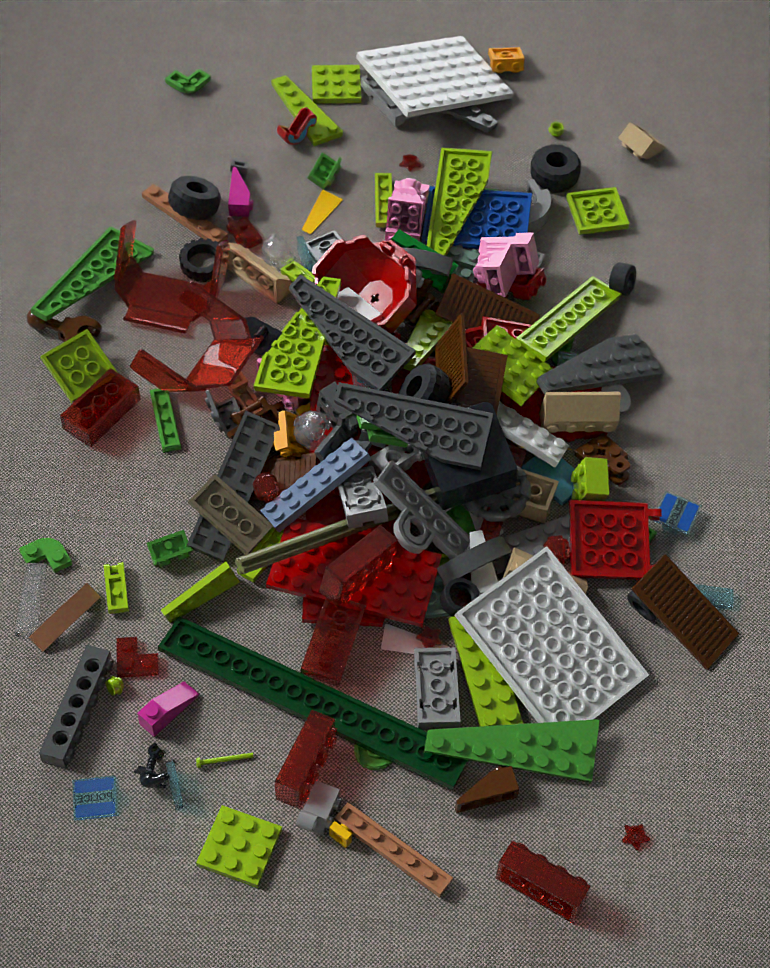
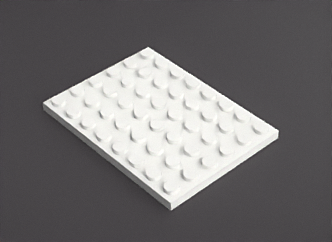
M463 36L357 52L356 55L357 60L406 117L510 99L514 94Z
M548 547L542 549L454 615L538 723L593 720L649 676L640 662Z

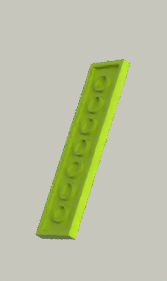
M592 276L516 339L521 342L522 347L526 351H532L538 359L545 362L618 301L622 293L610 289L609 285Z

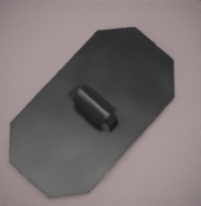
M255 317L239 318L229 329L232 341L261 356L266 352L268 353L272 343L282 334V331Z

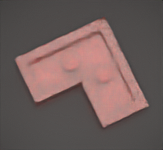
M137 637L116 638L117 678L159 675L158 653L138 654Z

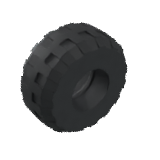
M550 144L537 150L532 157L530 166L531 178L541 188L552 192H562L573 187L577 183L581 172V160L576 152L561 144Z
M197 176L179 177L172 182L168 195V202L175 212L195 220H207L214 216L218 211L221 201L218 188L212 182Z
M432 364L419 365L406 376L398 394L446 403L451 387L449 377L444 371Z

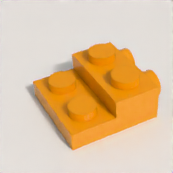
M520 47L488 48L490 67L493 72L503 73L504 71L518 73L524 71L525 58Z
M285 410L278 412L280 431L274 432L275 451L280 452V456L283 457L296 455L297 460L301 459V454L309 453L307 419Z

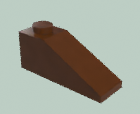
M499 766L490 771L456 800V813L517 798L519 787L512 766Z

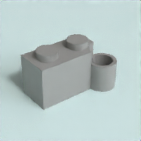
M315 781L306 804L298 815L296 826L324 836L326 829H329L333 824L334 817L332 815L334 810L338 811L342 803L340 789Z

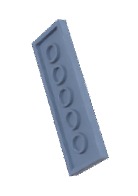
M351 438L344 442L336 451L329 454L326 459L314 466L307 474L299 478L292 486L282 491L273 501L267 503L260 511L278 532H281L372 458Z

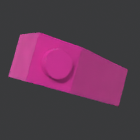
M233 167L228 201L229 216L249 217L250 210H253L254 200L250 199V191L236 167Z
M185 681L153 698L137 713L139 724L155 737L199 696V693Z

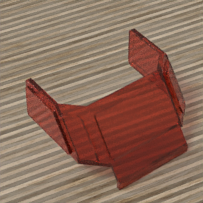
M136 220L125 223L120 229L114 280H116L114 289L128 307L123 320L186 334L191 321L193 322L209 312L218 298L226 276L230 249L229 240L225 239L217 244L212 280L203 285L144 272L132 256Z
M190 281L179 300L209 321L214 340L186 379L145 350L139 349L130 364V368L160 390H168L169 392L207 391L208 388L231 386L264 338L262 335L259 338H251L246 318L196 283Z

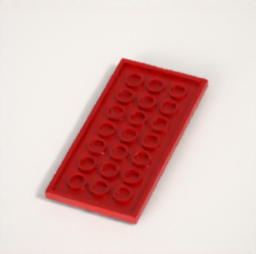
M297 518L284 529L280 543L326 527V525ZM356 533L273 563L266 588L423 627L442 554L427 550L417 554L411 553L399 543Z

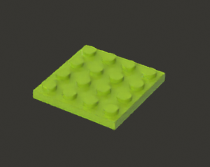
M498 325L473 347L475 349L508 355L501 391L520 406L540 388L536 382L539 376L552 370L548 363L538 359L532 351H526L519 340L514 339L505 329Z

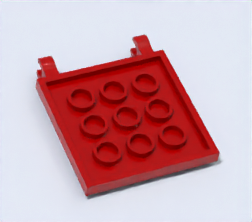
M570 500V564L572 576L580 578L640 580L653 567V565H650L648 519L658 521L659 517H662V509H648V503Z

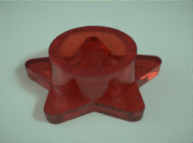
M407 154L403 155V161L399 163V166L406 167L411 172L413 168L420 167L421 164L417 162V156Z
M425 625L423 633L417 635L416 639L422 642L424 648H431L435 645L440 646L441 641L438 637L441 630H431Z
M642 824L638 826H624L626 835L622 842L632 844L635 850H639L641 843L650 840L645 835Z

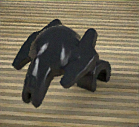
M153 743L148 748L150 757L146 767L138 766L134 773L140 774L139 781L143 787L165 788L166 785L162 783L168 780L170 776L166 772L156 774L154 771L157 760L162 758L164 753L156 743Z

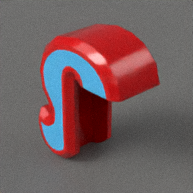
M304 107L300 109L289 128L278 125L277 134L287 144L296 145L306 138L308 128L315 126L317 116L309 108Z

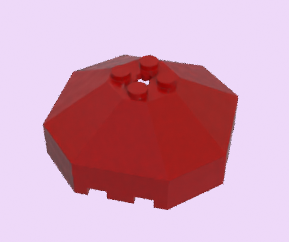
M366 235L355 236L353 240L344 241L343 239L336 240L312 268L316 285L323 277L341 279L339 292L349 287L382 314V319L375 324L390 334L398 328L417 305L416 258L392 240L372 243ZM373 296H375V297L378 296L379 301H378V302H376V301L373 302L372 297H373Z

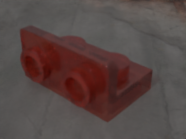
M231 216L227 217V230L230 234H233L237 244L250 249L263 243L262 237L246 216L235 221Z

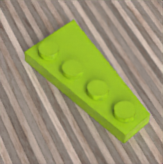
M225 561L162 608L161 612L172 623L179 616H184L240 583V581Z

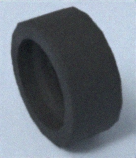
M465 578L452 579L442 590L440 603L444 611L450 616L454 617L463 608L451 600L449 595L451 590L459 589L464 591L471 599V602L480 596L477 586L470 580Z

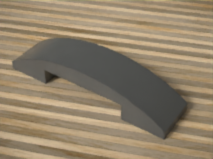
M403 248L416 258L417 269L430 270L432 274L449 276L453 263L452 258L426 250Z
M501 535L456 556L438 567L437 573L446 586L450 580L463 578L482 566L511 554L512 551Z

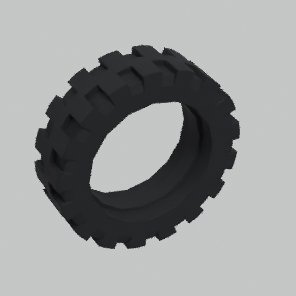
M199 238L196 241L194 239L191 243H186L184 248L180 250V268L182 273L187 275L189 279H194L197 282L199 280H202V282L212 281L215 277H220L226 269L225 250L217 241L213 242L212 239L208 238L207 240ZM198 253H210L217 258V261L208 267H196L190 264L189 259Z

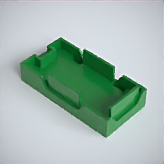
M400 229L391 238L401 248H414L438 253ZM454 262L452 263L449 276L432 274L430 270H419L422 271L424 278L433 280L432 287L443 294L449 284L451 275L457 273L459 265Z

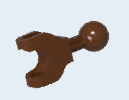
M31 310L27 314V323L31 328L42 330L47 327L58 331L59 340L64 342L86 329L94 337L98 336L102 331L101 324L88 316H78L75 318L66 316L63 322L53 318L44 321L31 314Z

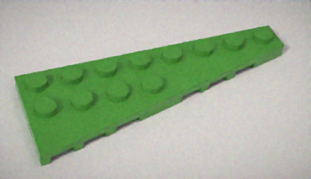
M110 226L32 306L31 314L44 321L51 319L152 256L154 248Z
M600 720L432 729L427 731L424 752L497 766H512L513 769L591 783Z

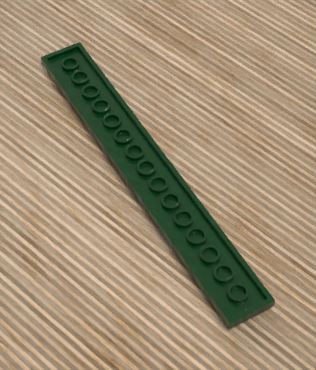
M180 616L158 645V651L450 790L455 788L469 760L424 752L426 731Z

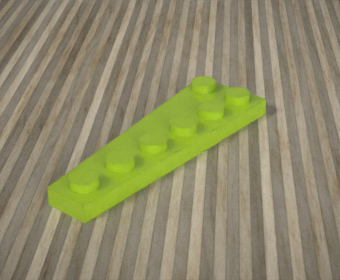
M286 75L271 80V85L294 118L300 109L304 107L309 108L317 116L315 126H310L307 134L313 146L343 137V131Z
M424 310L407 342L408 346L415 349L416 354L403 369L412 371L421 365L435 350V345L453 323L436 316L433 310Z

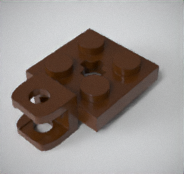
M605 433L575 450V456L581 461L585 457L607 459L608 479L613 483L620 485L630 478V474L627 471L630 469L628 454ZM617 475H622L623 477H622V478H617L616 476H617Z

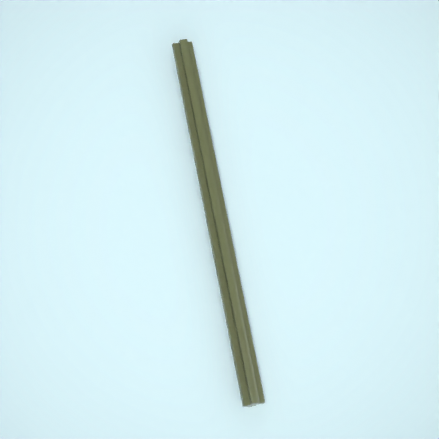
M434 488L424 491L436 504H439ZM393 503L386 505L388 521L386 522L397 519L402 512ZM345 519L236 558L235 564L238 566V572L241 575L386 522L375 524L374 521L362 523L363 526L349 529Z

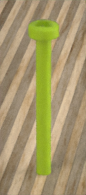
M253 752L200 760L199 757L196 758V766L201 768V765L253 758Z

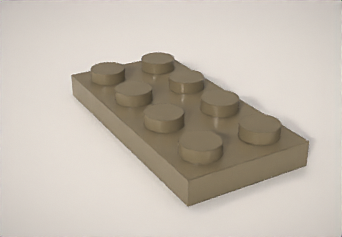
M216 474L188 501L191 507L246 555L273 527L267 519Z

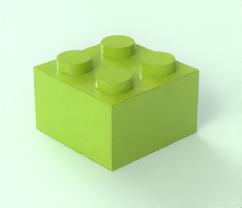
M585 457L575 470L572 471L571 482L574 485L572 500L604 501L609 496L607 459Z

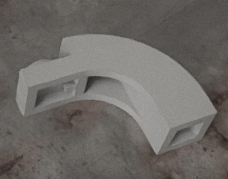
M534 179L527 182L526 193H532V202L534 204L530 209L528 233H533L545 225L549 218L551 206L549 190H542Z

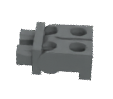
M333 382L320 390L316 410L333 429L335 426H341L349 439L354 438L358 435L356 428L359 426L356 415L334 402L338 385L336 382Z

